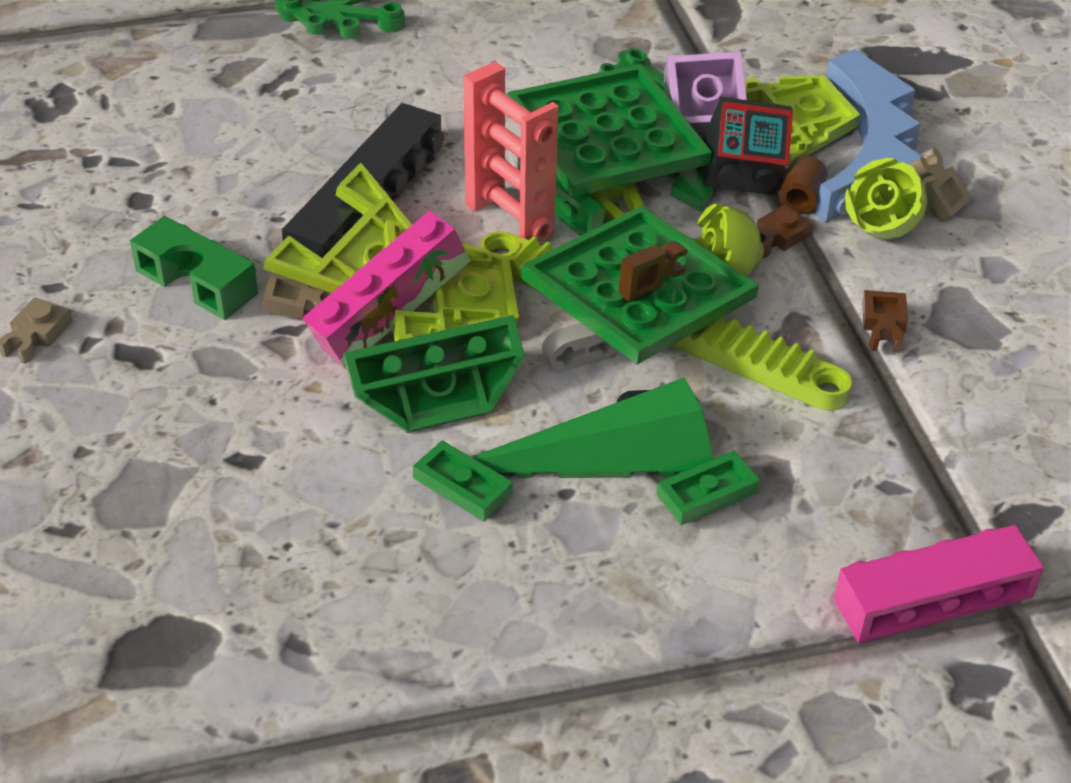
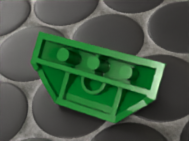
M514 315L349 351L343 354L354 397L406 433L491 413L525 357Z

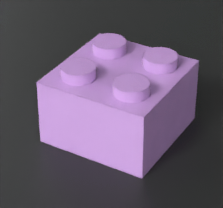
M741 51L667 56L664 71L665 94L701 139L704 137L720 97L747 100Z

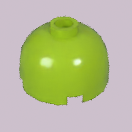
M894 158L874 160L860 168L853 176L856 180L852 184L851 189L847 188L845 194L846 211L858 228L874 238L889 240L904 236L919 224L925 215L928 205L927 190L917 171L908 163L897 162Z
M712 204L707 207L697 223V226L703 227L700 239L692 238V240L748 277L755 266L759 265L764 253V247L761 243L760 232L756 223L745 212L732 207Z

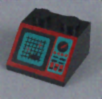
M720 97L702 139L712 151L710 164L698 167L704 185L775 195L789 166L793 120L792 107Z

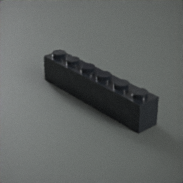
M401 103L281 229L283 241L288 236H291L323 258L363 216L362 213L336 196L339 184L362 163L393 200L404 191L407 183L415 174L423 170L425 163L431 156L442 148L444 132L441 131V115Z

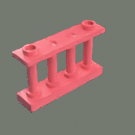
M494 61L463 76L465 204L472 210L477 211L495 202L520 222V237L530 240L532 236H535L538 242H542L553 236L555 230L558 105L552 102L536 111H528L505 94V68ZM505 114L521 125V139L505 127ZM505 148L520 158V170L505 160ZM505 180L520 190V202L505 191Z

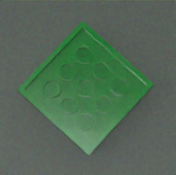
M642 64L507 92L510 98L530 112L536 111L552 102L558 105L556 176L571 197L710 164L712 151Z
M643 206L522 264L521 278L637 365L757 298L759 284ZM672 241H677L688 249V254L677 259L685 267V272L678 277H663L661 288L630 302L618 293L623 258L653 245L662 249Z

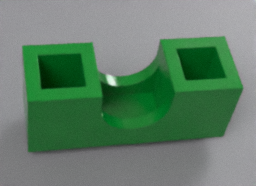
M165 215L130 240L136 272L163 287H166L177 278L190 275L194 304L223 320H226L258 295L256 269L252 261Z

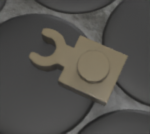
M933 147L923 152V157L912 161L910 165L914 167L919 176L926 182L928 202L939 220L943 221L952 217L973 198L954 168L944 169L942 156Z
M270 272L261 311L302 319L304 311L310 312L331 293L318 288H310L307 284Z
M34 297L10 322L12 332L5 334L0 339L2 356L7 357L13 350L17 349L20 362L24 364L29 362L35 355L34 348L37 344L49 347L73 321L70 309Z

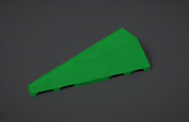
M685 377L473 456L475 460L495 472L516 473L517 478H530L532 473H558L559 478H629L631 472H659L660 477H672L675 472H684L714 459L703 409Z

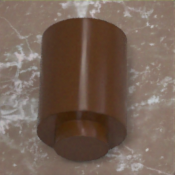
M802 156L795 159L779 191L780 203L787 205L799 214L811 212L818 201L820 185L826 182L828 177L826 166L819 159L811 156Z

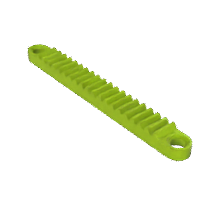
M505 231L488 233L481 240V249L490 252L495 249L510 251L500 255L509 257L513 280L531 288L534 287L521 278L522 264L553 250L550 242H546L542 246L535 236L527 240ZM723 316L671 345L683 352L823 410L840 409L847 404L852 380L845 370L818 359L815 350L810 349L807 353L802 352L798 343H794L789 347L786 345L783 337H779L774 341L766 330L759 335L751 324L746 328H742L736 318L728 322ZM829 383L837 386L840 390L828 392L822 390L818 385Z

